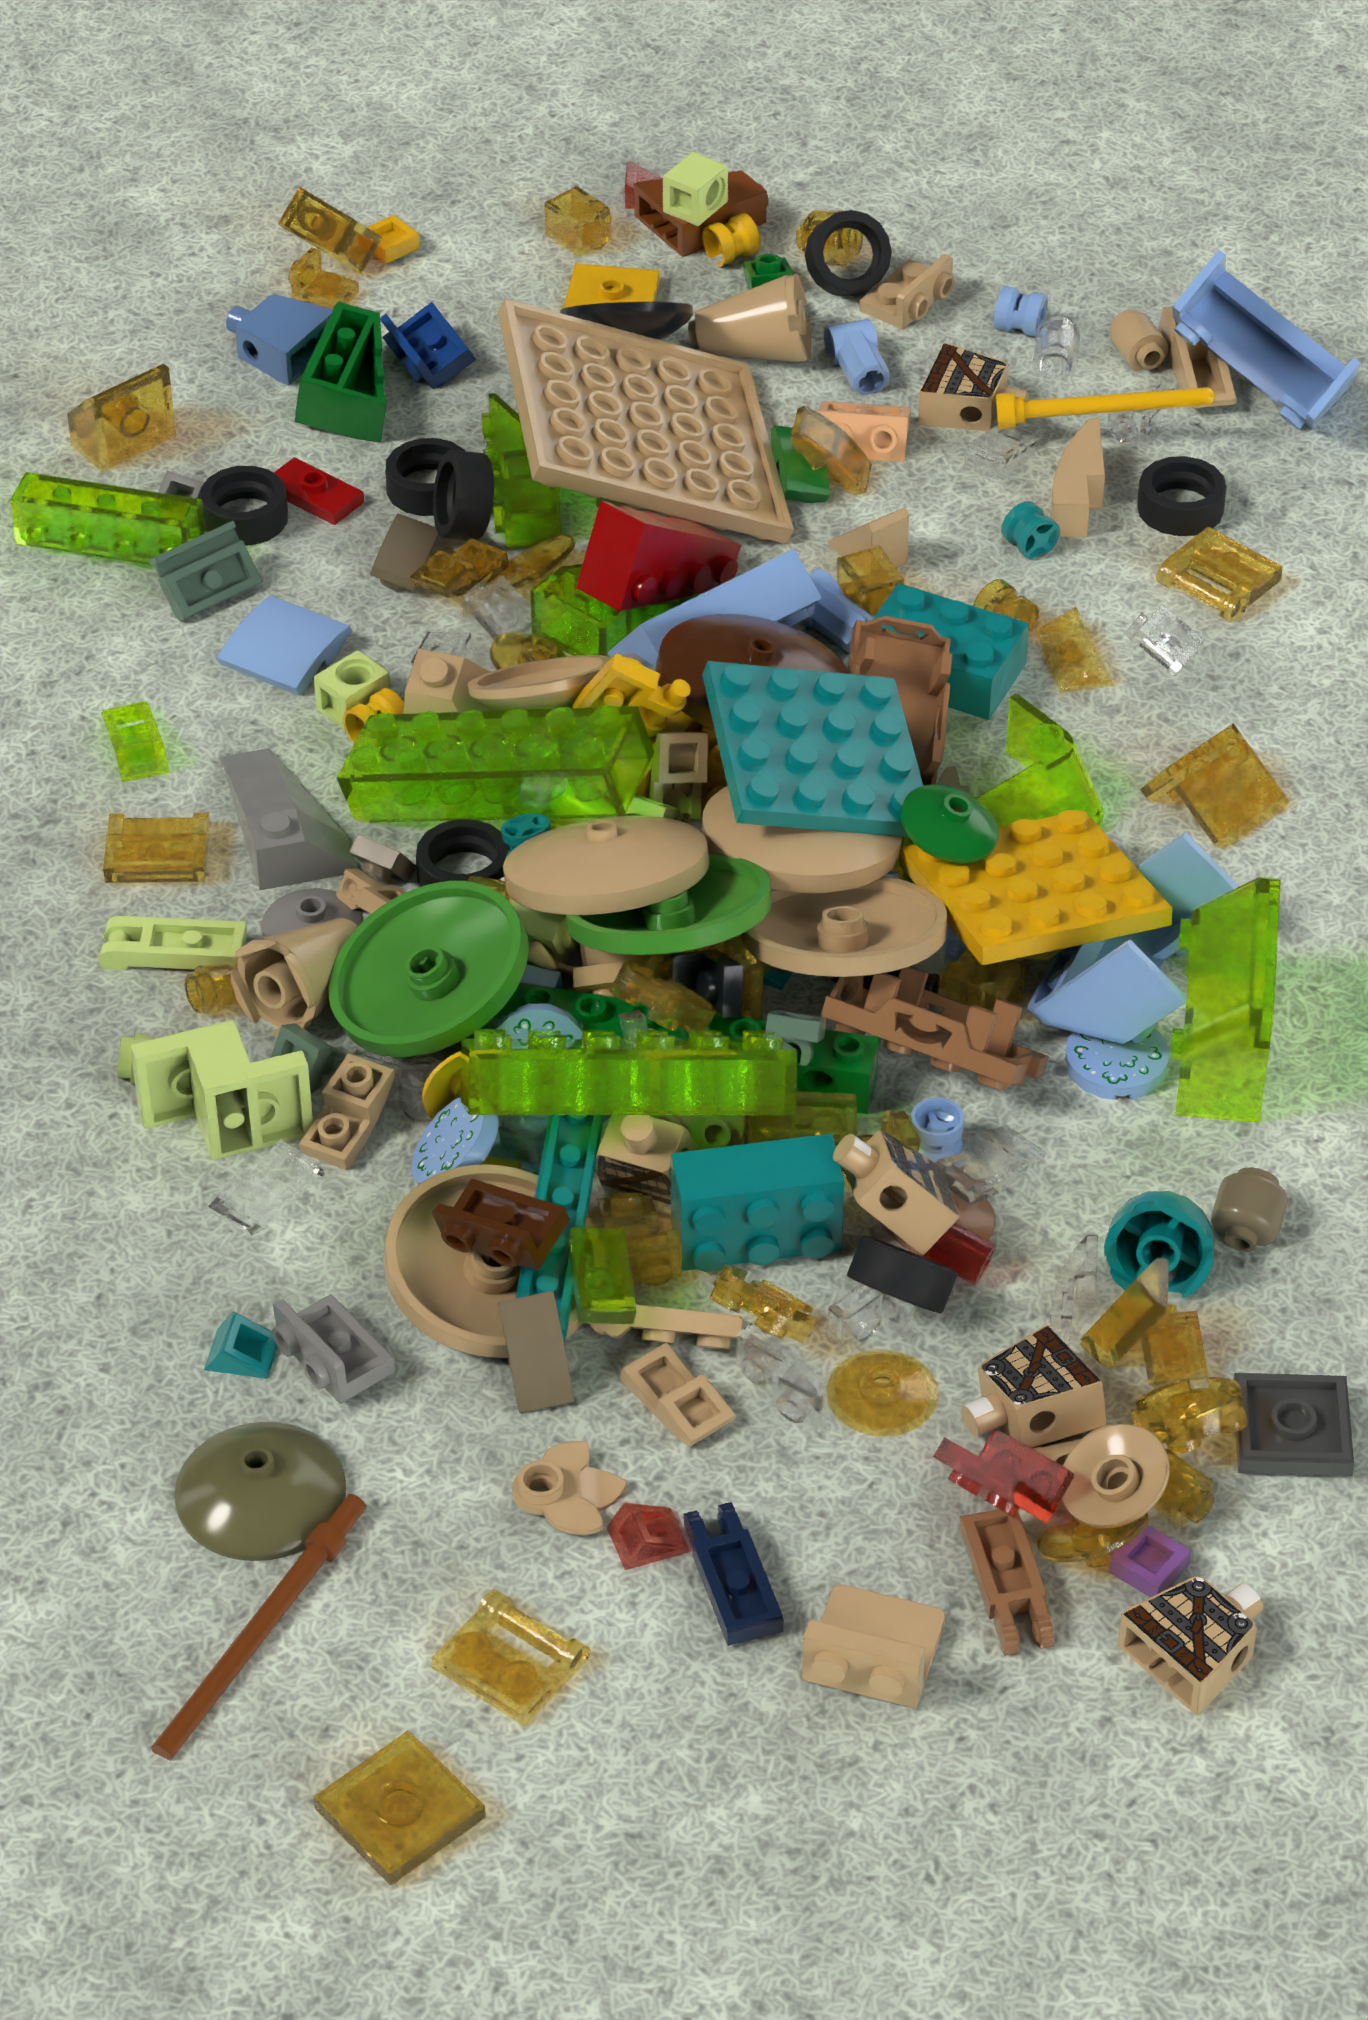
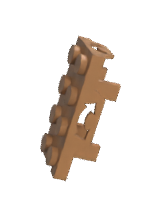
M882 616L869 621L856 620L852 628L848 673L895 679L923 786L936 784L937 772L942 763L950 694V683L947 680L951 673L952 653H949L951 638L941 637L933 625L890 616ZM882 625L893 626V629H894V630H896V631H898V632H901V633L916 634L917 631H919V632H922V633H925V634H924L922 637L920 636V634H917V635H905V634H900V633L893 632V631L889 630L888 628L882 629Z
M912 966L902 968L899 978L887 973L874 974L869 990L863 989V976L839 977L831 994L826 996L820 1016L836 1021L835 1029L838 1031L860 1035L869 1033L883 1038L882 1046L897 1053L911 1055L913 1050L931 1056L929 1062L931 1065L951 1072H960L961 1068L979 1074L978 1082L992 1088L1007 1090L1009 1085H1023L1026 1075L1033 1078L1041 1077L1048 1062L1049 1056L1012 1043L1023 1010L1022 1006L999 998L996 999L992 1012L924 990L929 973ZM842 991L846 993L851 992L844 1001L840 999ZM929 1004L944 1007L941 1011L942 1015L930 1011Z

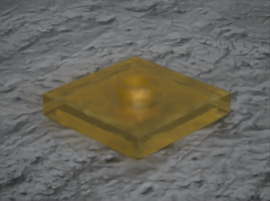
M409 1730L314 1796L315 1810L390 1886L486 1818L485 1805Z

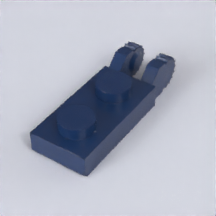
M728 1502L718 1505L717 1519L724 1535L709 1538L704 1521L697 1510L684 1513V1526L693 1548V1559L727 1646L784 1632L783 1614L749 1530L743 1529L733 1504Z

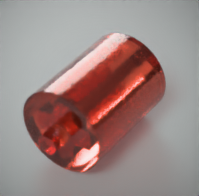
M954 1223L923 1257L951 1268L958 1273V1277L976 1286L987 1269L997 1244Z

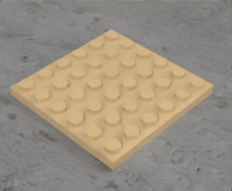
M504 298L498 310V317L532 480L548 487H562L581 492L591 498H605L625 503L635 509L645 508L668 514L671 517L708 524L718 530L728 529L751 535L758 540L764 541L768 539L787 544L794 529L749 364Z

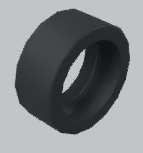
M855 210L836 212L818 224L808 237L805 249L807 270L815 283L829 294L840 296L861 294L879 283L889 269L892 255L889 236L881 223L869 214ZM851 228L858 230L865 235L871 245L873 253L871 265L866 273L858 278L845 279L838 277L831 272L825 263L823 253L825 242L838 229Z
M420 438L405 442L395 448L386 459L385 467L386 491L391 503L406 513L418 516H433L435 483H417L405 477L420 470H438L441 459L447 451H465V449L454 442L439 438Z
M449 450L443 455L435 478L433 493L435 527L438 534L444 538L478 541L485 534L493 509L494 474L492 463L488 455L483 453Z
M1176 456L1154 461L1143 470L1139 480L1137 499L1139 516L1149 527L1164 534L1196 536L1208 532L1220 523L1224 514L1227 489L1224 475L1215 466L1202 459ZM1170 489H1185L1194 491L1205 498L1195 502H1177L1169 500L1158 493Z
M257 466L226 468L208 477L200 488L201 520L206 532L234 521L236 525L234 529L239 540H243L245 546H251L274 538L282 532L288 523L286 486L282 479L269 469ZM253 498L267 503L259 509L247 512H234L221 508L224 504L237 499Z
M456 819L440 823L428 830L417 843L416 870L419 886L422 887L445 881H470L491 887L504 877L503 864L510 849L509 845L504 843L501 831L493 825L479 820ZM459 852L477 853L486 856L492 861L484 869L469 874H453L441 870L435 865L437 861L445 856Z
M865 1235L860 1239L847 1272V1277L856 1282L936 1313H943L958 1275L956 1271L942 1264Z

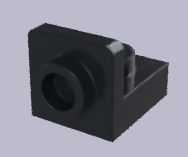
M717 949L673 953L669 956L668 1002L674 1006L701 1004L722 1018L742 1016L743 965Z

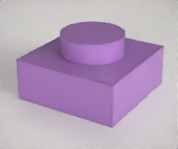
M1143 1522L1111 1556L1109 1573L1151 1598L1167 1590L1189 1566L1191 1550Z

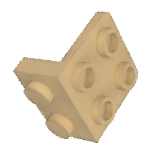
M838 1585L832 1589L821 1622L810 1619L803 1637L802 1680L917 1709L944 1628L945 1614L937 1607L848 1585Z

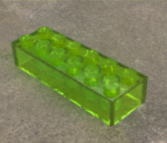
M607 705L593 708L559 707L556 709L532 710L517 708L502 711L469 710L466 712L441 713L432 711L411 714L381 713L369 715L336 779L353 819L367 823L434 822L456 819H473L478 821L509 820L515 816L530 813L543 814L549 819L625 816L652 759L654 750L638 706L615 707Z
M477 1029L474 1030V1039H461V1104L468 1115H796L797 1050L785 1043L782 1036H775L774 1031L747 1030L743 1031V1040H729V1036L722 1035V1031L691 1030L689 1031V1040H675V1036L668 1035V1031L637 1030L636 1039H620L619 1035H614L613 1030H582V1039H566L565 1035H561L560 1030L534 1029L528 1030V1039H511V1035H507V1030Z

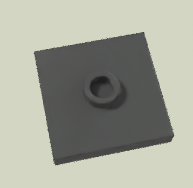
M1234 1373L1233 1401L1238 1473L1352 1476L1354 1455L1347 1376Z

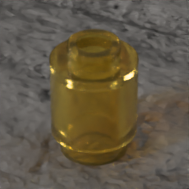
M1165 1449L1169 1458V1478L1163 1494L1153 1508L1179 1527H1183L1188 1521L1199 1523L1208 1515L1215 1501V1496L1212 1494L1213 1480L1170 1449Z

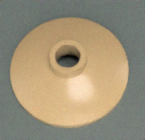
M1119 1424L1099 1429L1079 1442L1065 1460L1059 1479V1491L1062 1502L1076 1520L1090 1527L1107 1529L1129 1524L1147 1513L1163 1494L1170 1470L1167 1452L1159 1439L1142 1427Z

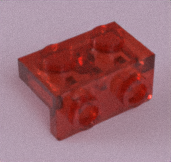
M999 1430L992 1432L979 1456L945 1437L933 1456L953 1469L947 1478L951 1482L975 1496L979 1494L983 1487L989 1490L984 1501L1014 1518L1018 1510L1022 1509L1046 1524L1074 1478V1473Z

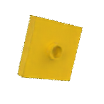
M575 263L563 308L599 303L656 302L660 285V270Z

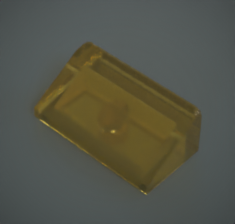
M1076 607L1035 630L1060 693L1114 685L1090 625Z
M1157 1257L1080 1338V1345L1101 1365L1112 1369L1165 1314L1168 1306V1261L1163 1257L1160 1259Z

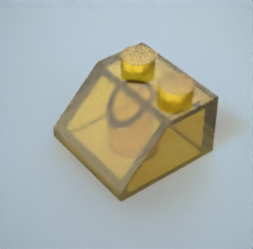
M163 363L88 398L68 412L71 446L99 471L103 472L176 437L169 367Z

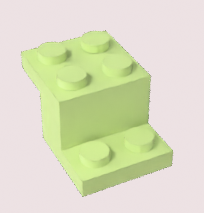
M234 1020L130 1045L138 1109L144 1129L196 1116L212 1160L303 1138L313 1123L309 1069L303 1051L250 1063Z

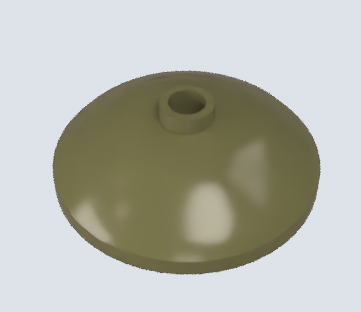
M280 1422L243 1424L212 1436L198 1446L187 1458L179 1472L175 1485L176 1510L188 1534L200 1545L214 1553L245 1561L273 1560L306 1549L305 1540L320 1522H327L346 1498L345 1473L335 1451L314 1433L298 1426Z

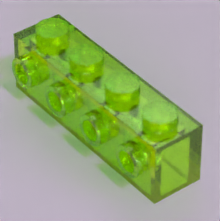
M25 472L10 499L16 544L150 565L148 560L205 534L202 499Z

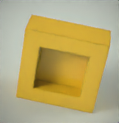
M395 215L359 230L360 245L385 264L420 248L419 233Z

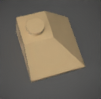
M418 649L405 690L400 758L481 773L478 771L477 762L506 739L512 715H507L482 705L469 695L468 683L478 676L489 673V671L465 657Z

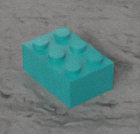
M897 583L873 618L890 616L933 625L941 637L951 638L949 653H952L951 673L947 680L950 683L948 708L990 720L1027 663L1028 622L932 594L915 587ZM882 625V629L888 628L889 630H891V631H893V632H896V633H900V634H905V635H917V634H920L921 637L925 634V633H922V632H919V631H917L916 634L901 633V632H898V631L894 630V629H893V626Z
M832 1133L671 1153V1225L681 1270L698 1269L702 1272H713L726 1265L750 1262L755 1265H767L781 1258L797 1256L821 1258L830 1252L842 1251L845 1181L841 1166L833 1160L836 1146Z

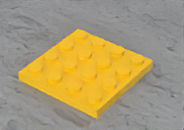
M1066 810L1056 816L1036 820L1022 819L1013 822L1011 825L998 827L999 837L994 850L983 860L974 863L961 864L944 861L926 853L916 844L900 848L899 865L916 885L929 890L944 903L947 910V924L982 966L1172 925L1173 907L1085 810Z

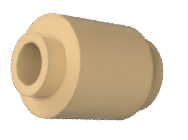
M1130 309L1119 313L1113 319L1110 326L1111 341L1133 370L1154 369L1164 361L1168 353V342L1145 313Z

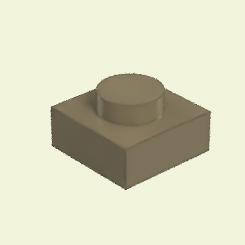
M357 834L349 851L363 863L361 871L384 883H388L391 876L407 882L416 868V865L401 852Z

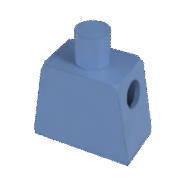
M275 294L268 296L252 311L240 306L233 307L227 316L226 328L236 333L237 351L240 359L289 386L303 374L333 309Z

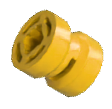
M746 213L729 218L728 223L725 225L719 222L708 225L702 231V242L706 255L709 258L723 255L722 262L716 263L719 267L734 262L737 256L746 258L757 254L761 248L758 228L753 219Z
M383 688L371 695L366 705L357 704L345 711L343 725L350 740L358 743L368 737L372 740V744L365 747L364 750L370 753L384 745L386 737L400 735L402 733L404 701L393 690Z

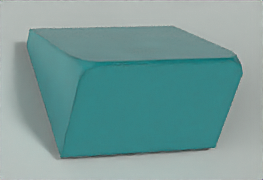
M233 1311L217 1329L204 1370L267 1379L278 1347L272 1331Z

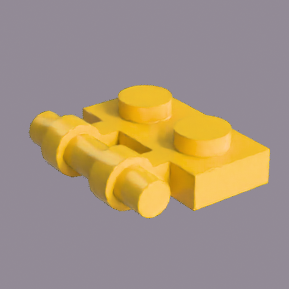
M615 653L576 696L571 714L613 734L622 726L631 729V734L636 740L645 741L648 737H655L657 733H660L665 728L667 717H674L684 708L686 697L690 694V686L686 681L677 679L672 684L660 687L657 685L660 673L643 666L636 659Z

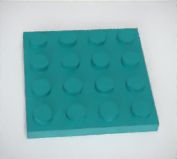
M714 661L707 662L702 677L736 823L908 837L901 824L900 809L906 796L914 789L923 786L894 678Z

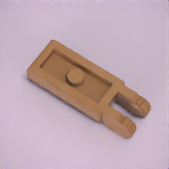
M1017 1507L960 1516L959 1529L989 1619H994L995 1629L1004 1656L1016 1654L1019 1650V1633L1014 1625L1012 1615L1029 1612L1033 1637L1038 1643L1039 1648L1054 1647L1053 1625L1046 1606L1047 1593Z

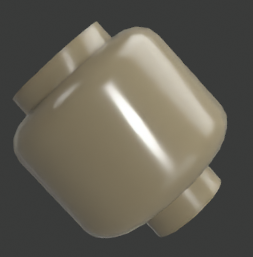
M1252 1167L1242 1168L1238 1173L1225 1177L1219 1186L1211 1213V1223L1214 1230L1224 1237V1243L1230 1248L1250 1252L1255 1249L1256 1245L1267 1246L1275 1242L1280 1233L1288 1205V1197L1285 1190L1279 1185V1180L1268 1171Z

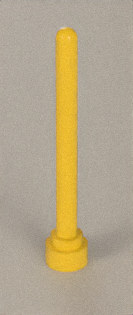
M1208 387L1025 401L1024 396L1015 397V392L996 393L999 430L1017 429V424L1026 423V419L1208 406L1215 400V392Z

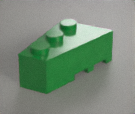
M337 301L300 379L294 422L358 440L381 443L387 404L386 395H384L385 376L384 367H382L380 313Z

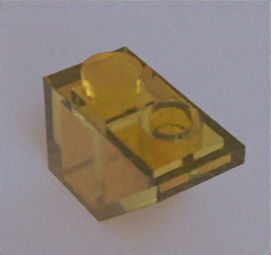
M301 187L297 189L278 222L279 226L359 274L363 273L383 238Z

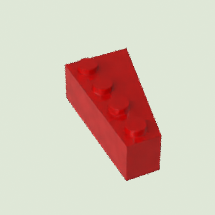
M600 501L576 589L619 612L684 598L693 594H702L735 577L738 569L737 558L741 545L698 522L671 516L663 517L654 512H640L632 507L623 505L618 507L610 502Z

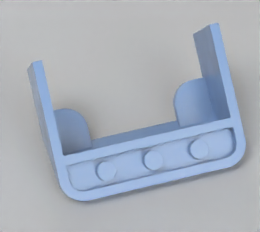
M1218 250L1172 306L1173 318L1178 323L1174 328L1175 332L1193 346L1198 341L1201 342L1281 406L1282 409L1279 415L1298 430L1304 424L1312 429L1357 379L1361 362L1353 357L1347 366L1341 363L1225 270L1226 255Z
M1184 832L1136 866L1173 907L1172 925L1058 949L1027 1006L1028 1011L1043 1025L1120 1044L1130 1040L1134 1043L1142 1041L1152 1032L1158 1021L1184 1005L1188 999L1160 970L1163 961L1174 953L1178 957L1187 953L1200 938L1196 931L1203 918L1237 896L1242 888L1187 832Z

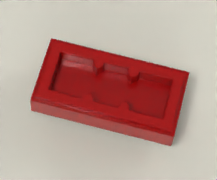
M296 457L274 472L282 479L286 486L287 502L334 526L364 503V491Z

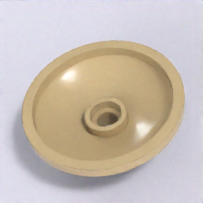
M602 655L568 656L498 669L472 679L468 683L469 695L480 704L507 715L533 716L534 723L537 724L558 721L563 718L562 711L573 707L576 696L611 657Z

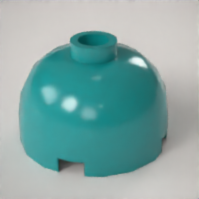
M1147 1191L1130 1198L1112 1218L1104 1242V1256H1106L1107 1262L1111 1267L1110 1274L1115 1283L1131 1295L1156 1298V1296L1150 1289L1182 1293V1298L1192 1295L1207 1280L1215 1254L1212 1225L1204 1211L1188 1197L1171 1191ZM1176 1267L1177 1274L1168 1283L1154 1286L1143 1279L1147 1272L1165 1274Z

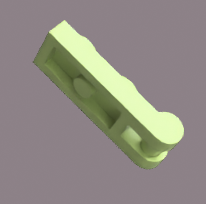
M114 916L107 921L104 938L107 942L101 946L98 962L103 969L126 970L128 966L233 971L237 968L238 957L234 958L237 950L246 945V921Z

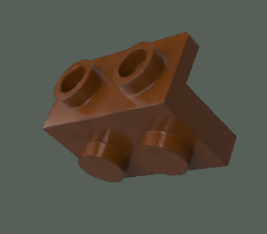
M472 1178L454 1207L437 1203L432 1211L443 1241L451 1248L463 1253L472 1250L491 1256L495 1261L504 1266L516 1267L519 1265L535 1271H539L570 1220L563 1206Z

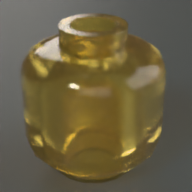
M813 210L805 217L803 224L798 227L796 232V244L804 257L807 239L814 228L836 212L845 210ZM851 228L838 229L833 232L824 246L823 253L827 266H844L850 263L862 248L863 234Z

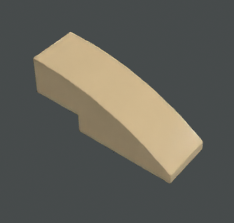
M1163 307L1158 330L1168 342L1167 358L1179 388L1208 387L1215 392V400L1211 405L1191 408L1236 404L1237 398L1228 364L1198 341L1193 346L1178 335L1174 330L1178 323L1173 318L1172 307Z
M1090 418L1076 432L1065 448L1056 469L1052 489L1050 518L1059 525L1060 537H1087L1089 508H1102L1105 470L1099 418Z

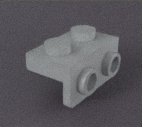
M332 1294L298 1313L284 1299L273 1304L276 1327L272 1329V1334L277 1346L285 1356L291 1357L294 1355L303 1365L310 1382L319 1390L325 1388L339 1404L395 1373L393 1356Z

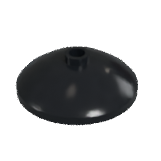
M615 302L572 306L561 309L560 313L662 340L673 334L693 316V306L676 302Z

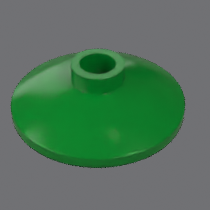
M938 784L918 787L906 796L900 809L901 824L908 837L923 851L938 859L961 864L978 862L989 856L997 844L999 831L992 813L977 798L958 788Z

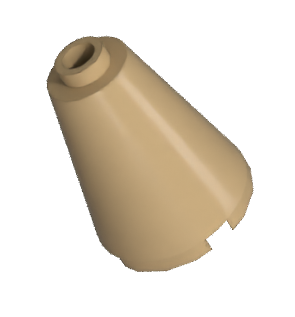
M787 274L695 311V320L688 321L691 346H698L700 351L717 356L798 363L809 361L808 359H811L812 345L810 320H806L803 306L807 305L800 276L798 274Z
M338 918L254 939L237 950L234 958L238 957L237 968L231 971V985L236 1000L246 1016L254 1024L262 1018L279 1027L270 1032L277 1037L281 1025L295 1023L306 1029L329 1003L328 986L333 964L342 946L358 925L349 919Z

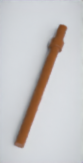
M349 1494L327 1522L318 1523L305 1540V1551L151 1747L153 1753L169 1761L172 1760L324 1562H333L346 1545L345 1535L366 1510V1504L361 1498Z

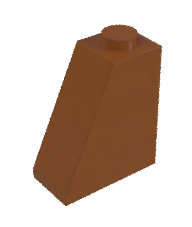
M742 170L728 172V202L699 226L663 212V179L640 181L634 184V216L682 257L704 249L702 231L708 225L717 222L725 225L728 223L729 218L741 213L748 214L756 226L766 223V212L769 202L767 190Z

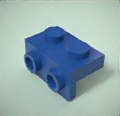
M433 302L429 303L398 328L387 314L380 318V321L388 330V333L382 338L397 358L404 353L406 354V357L400 361L415 382L424 378L432 389L441 387L476 360L472 352Z

